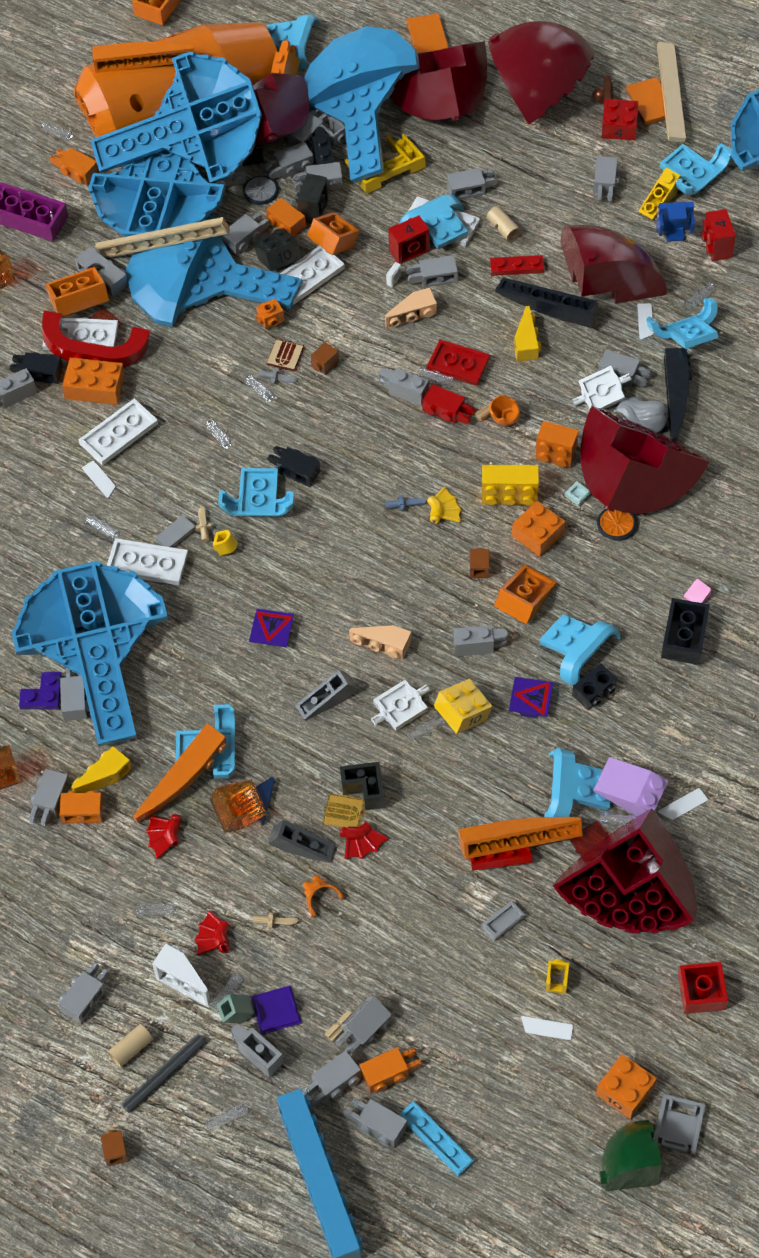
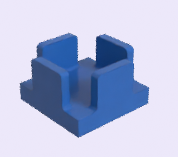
M694 202L658 204L656 230L659 236H662L663 231H665L667 241L673 242L684 241L683 230H690V234H694Z

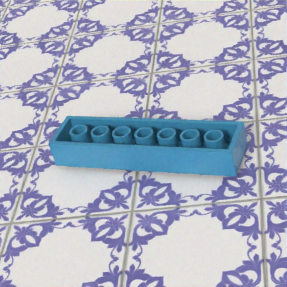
M298 1089L277 1097L279 1113L332 1258H361V1253H364L363 1244L359 1233L354 1234L356 1232L355 1222L352 1214H347L349 1212L348 1203L344 1193L340 1194V1181L337 1173L332 1174L334 1172L330 1154L326 1151V1144L322 1133L318 1134V1122L315 1114H312L308 1095H303L302 1090Z

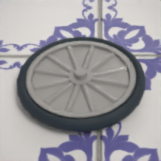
M268 176L252 177L243 186L244 197L249 202L259 205L273 201L279 191L276 181Z

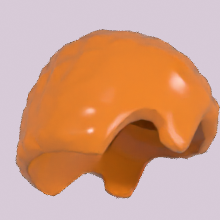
M506 395L495 397L489 406L491 417L501 426L512 425L520 417L519 405L514 399Z

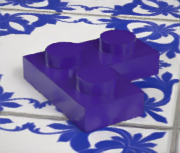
M42 672L40 689H21L20 709L59 710L61 672Z

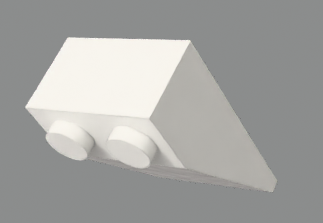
M165 944L152 963L156 979L209 1008L211 1002L208 989L183 951L175 945L171 947Z

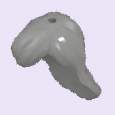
M635 396L621 401L617 409L614 410V412L622 413L627 420L634 422L635 425L638 423L655 433L662 431L668 423L666 406L656 400L645 401L639 396Z

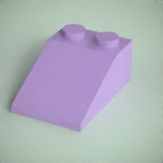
M609 757L593 791L638 817L651 808L655 811L668 781L650 770Z

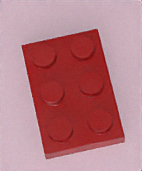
M439 339L427 364V371L477 386L488 364L490 354Z

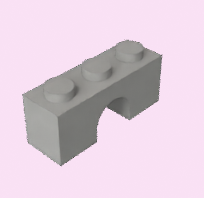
M89 247L75 258L76 267L79 272L95 267L97 272L102 274L101 278L110 296L115 297L128 286L126 272L123 269L117 268L111 260L104 258L99 251Z

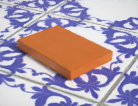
M439 13L406 18L413 48L418 53L448 48Z
M657 77L626 86V91L631 101H638V114L644 125L665 120L662 86Z

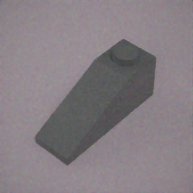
M338 669L295 706L306 721L345 701L358 690V687L348 673Z
M285 820L273 826L268 841L269 845L284 852L330 863L336 845Z

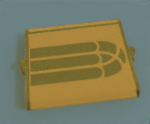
M329 793L327 806L324 807L323 824L346 828L348 826L358 827L359 819L362 817L361 810L364 799Z

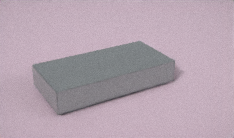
M182 515L158 534L155 540L161 546L174 548L195 531L196 528Z
M512 900L481 924V928L495 942L522 921L526 914Z

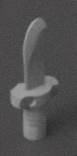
M273 368V372L259 370L258 377L271 379V384H274L275 380L286 383H294L298 380L297 377L277 374V369Z

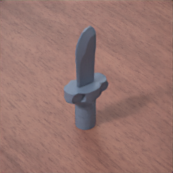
M400 495L398 496L399 500L387 501L385 505L386 509L400 507V511H404V506L425 504L426 500L423 498L403 500V496Z

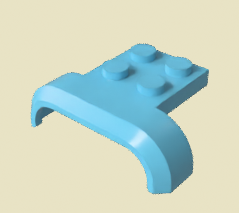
M314 14L301 15L296 21L269 24L266 27L277 51H279L282 41L288 40L290 45H294L297 48L296 57L300 59L298 70L305 69L309 65L305 56V48L313 24H322Z
M721 143L717 146L713 158L707 161L682 144L660 163V168L663 170L668 168L681 175L682 179L680 178L676 181V188L687 196H691L701 191L725 170L731 160V149Z
M453 194L439 196L408 211L399 222L400 224L409 218L420 215L429 228V238L437 249L468 235V230L452 210L464 211L463 205L456 195Z
M705 298L703 300V309L699 314L664 326H659L658 322L653 321V318L649 316L646 319L647 326L658 337L664 339L672 338L685 349H692L701 343H710L718 338L717 331L709 326L716 317L718 310L717 302L712 298Z
M241 468L239 499L230 497L227 491H219L218 503L223 511L233 516H282L293 509L294 491H287L284 498L277 499L278 468Z
M562 614L539 641L541 645L565 655L560 667V677L562 681L575 685L580 680L581 668L611 635H615L619 640L621 636L616 626L604 621L596 622L593 626H590Z
M229 704L214 705L215 729L226 737L227 747L222 754H217L211 768H215L213 769L214 779H229L235 772L234 708ZM201 730L176 731L175 762Z
M556 748L548 754L550 757L554 756L552 798L549 809L544 817H569L573 802L606 811L610 808V801L593 791L602 773V769L575 763V754L569 750Z

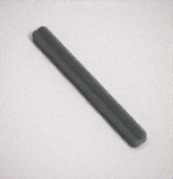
M199 1034L195 1035L122 1102L123 1109L128 1113L135 1109L205 1044L204 1039Z

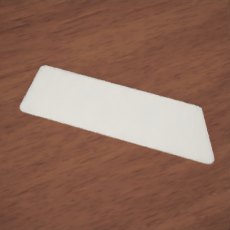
M651 303L637 304L640 339L653 335L646 322L649 316L652 317Z
M91 461L83 466L82 469L108 498L115 485L95 461Z
M698 788L660 809L658 812L674 820L706 802L708 798Z
M521 1016L526 1033L571 1040L572 1024Z

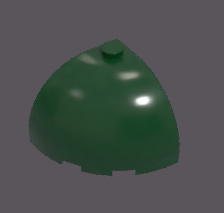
M649 1120L628 1123L619 1128L608 1140L602 1156V1171H599L600 1184L605 1185V1191L656 1186L658 1184L662 1162L657 1140L653 1141L654 1128Z

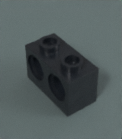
M600 663L573 685L572 696L587 710L593 706L597 707L605 696H610L615 692L617 677Z

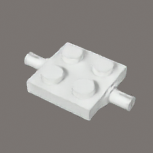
M609 366L579 380L582 395L572 399L573 403L576 406L586 402L589 408L591 406L600 409L608 408L626 399L622 390V384L632 379L629 373L618 377L613 367Z
M404 680L373 699V703L380 713L371 718L372 723L377 725L381 721L386 720L395 731L399 730L428 711V707L422 701L421 696L430 692L429 687L425 684L416 690Z

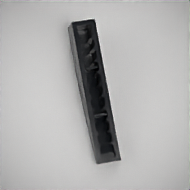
M504 277L495 289L496 293L522 306H530L531 310L578 325L593 328L600 316L596 300Z
M665 348L664 371L670 439L677 443L686 413L689 381H692V370L688 369V366L691 365V356L687 355V349Z

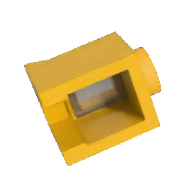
M561 959L548 961L545 991L566 994L569 963Z

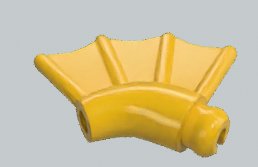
M443 487L435 496H431L427 500L431 507V522L435 520V524H437L441 519L457 523L461 522L459 513L462 509L456 503V496L451 495L446 487Z

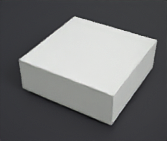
M397 262L393 264L386 274L387 285L393 287L401 277V264Z

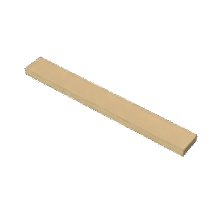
M658 42L657 52L668 141L685 143L686 134L675 45Z
M224 217L98 242L95 248L104 258H110L185 243L187 241L230 233V228Z

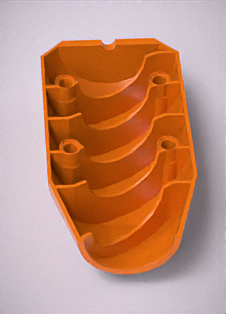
M261 22L202 24L154 41L194 46L195 54H205L216 58L222 57L233 67H236L243 75L247 76L251 80L252 85L271 73L275 52H277L269 31ZM92 63L83 67L74 88V97L97 138L153 117L162 105V100L167 90L172 86L176 71L174 65L170 64L95 73L94 64Z

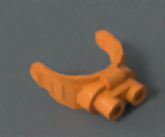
M319 874L312 877V882L308 880L302 884L306 890L304 893L307 897V908L312 917H316V914L311 906V898L317 889L329 888L336 892L341 900L344 899V895L336 887L327 884L325 879L322 880Z

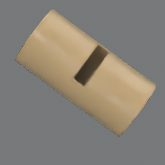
M499 206L493 207L487 213L486 218L508 242L515 240L520 235L521 229Z
M139 1024L107 1052L112 1060L121 1068L152 1042L153 1038L145 1027Z

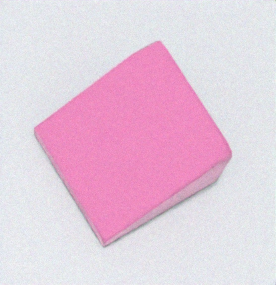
M696 579L685 593L684 598L688 601L704 603L711 596L712 590L702 581Z

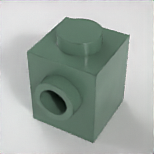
M229 994L217 1004L223 1023L241 1024L254 1014L248 995Z

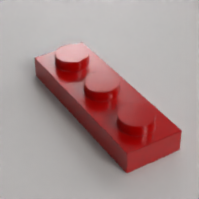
M543 255L490 258L491 276L544 273Z
M525 847L469 858L473 871L531 863L532 855L530 848Z

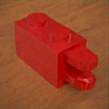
M433 384L423 399V411L429 415L440 417L447 422L456 423L458 421L469 424L471 419L468 415L473 416L476 412L473 407L465 404L464 396Z

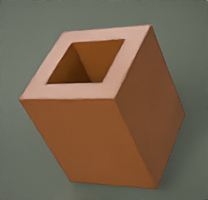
M326 342L311 354V366L314 370L320 371L324 375L339 362L338 350Z
M470 549V578H489V549Z
M110 1130L104 1135H100L107 1167L128 1162L122 1131Z

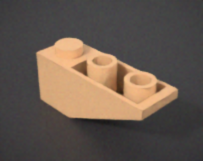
M426 288L411 293L385 315L386 329L436 315L437 303L431 289Z
M394 625L350 628L349 630L350 641L354 644L363 645L375 652L380 651L392 658L402 660L412 641L411 631Z

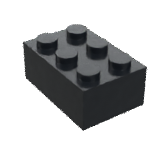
M672 598L662 647V659L699 665L710 604Z

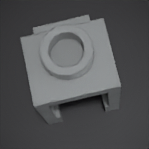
M330 117L329 129L323 124L320 126L325 129L326 135L329 134L331 144L336 146L338 143L342 144L346 139L345 126L333 117Z

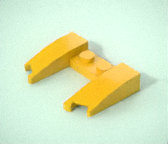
M402 134V139L393 141L391 135L386 136L387 142L399 156L383 162V173L358 182L366 194L381 188V182L407 170L412 174L426 167L425 156L405 134ZM346 159L345 164L349 168V161Z

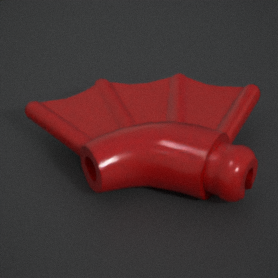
M173 814L171 819L168 820L150 816V825L146 833L149 836L148 847L155 851L156 859H159L171 846H176L180 843L177 833L182 818L177 814Z
M368 822L363 823L359 827H341L339 835L342 838H346L344 857L346 860L351 857L363 859L370 852H378L380 844L388 840V837L372 829Z
M209 910L204 921L198 924L199 933L194 939L198 946V956L214 949H219L223 954L230 950L227 932L231 925L226 921H221Z

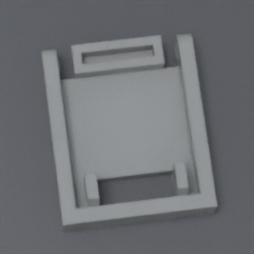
M663 1094L653 1141L657 1140L658 1143V1139H662L661 1147L685 1153L687 1152V1147L690 1146V1154L695 1155L705 1104ZM672 1104L693 1109L692 1116L671 1111Z

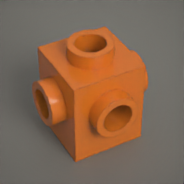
M276 298L256 306V319L265 329L275 327L285 321L284 310Z

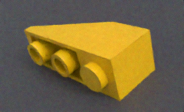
M665 168L638 212L654 220L657 217L658 204L669 203L677 194L676 181L680 178L682 179L681 175Z
M526 306L514 337V350L517 362L538 359L539 352H541V342L537 341L536 338L538 337V328L534 327L533 324L535 323L534 312L531 313L530 306Z
M112 746L109 750L102 753L100 759L95 764H91L87 768L86 773L75 779L71 786L72 791L86 793L119 782L132 769L130 760Z

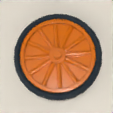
M605 509L599 514L597 519V527L600 533L612 540L628 538L634 533L637 524L633 513L618 510L612 512Z

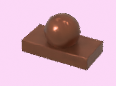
M610 75L604 76V87H597L593 90L592 97L595 102L602 104L604 99H613V84Z

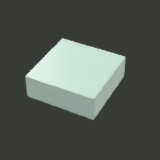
M577 481L565 492V497L578 506L591 495L590 490Z

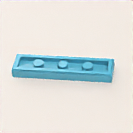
M415 1101L399 1114V1116L407 1120V1126L458 1177L474 1163V1160Z

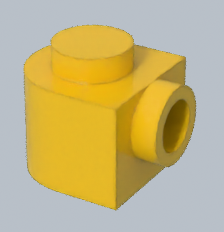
M229 530L216 532L213 541L214 550L220 556L233 553L238 542Z

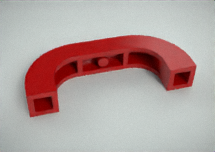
M44 310L42 317V336L45 345L54 355L61 356V359L69 361L70 358L116 362L123 363V368L139 361L148 348L150 330L132 327L127 342L120 346L110 347L72 340L64 336L61 332L62 313Z

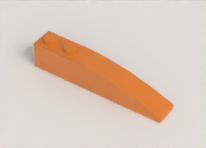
M129 42L92 47L95 73L173 64V57L187 52H194L195 54L194 46L165 42Z
M207 723L133 815L134 820L139 823L158 812L190 787L205 769H210L215 762L214 758L217 754H222L226 749V737Z
M536 817L499 821L458 829L459 846L464 858L469 859L581 837L582 820L580 817Z

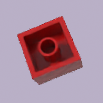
M604 99L601 138L635 141L638 101Z
M727 209L706 212L701 238L706 243L707 255H710L712 262L733 258L736 234Z
M420 215L388 228L389 251L397 263L403 264L430 252L429 228Z
M721 962L679 966L678 980L684 1014L726 1010L728 997Z

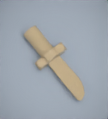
M202 506L198 511L200 524L195 527L196 531L201 532L202 542L206 543L209 542L208 530L212 529V524L206 523L205 508Z
M269 912V916L253 915L254 924H268V929H272L273 924L293 925L298 922L297 918L274 917V913Z

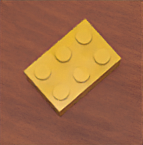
M482 465V504L532 505L538 501V465Z

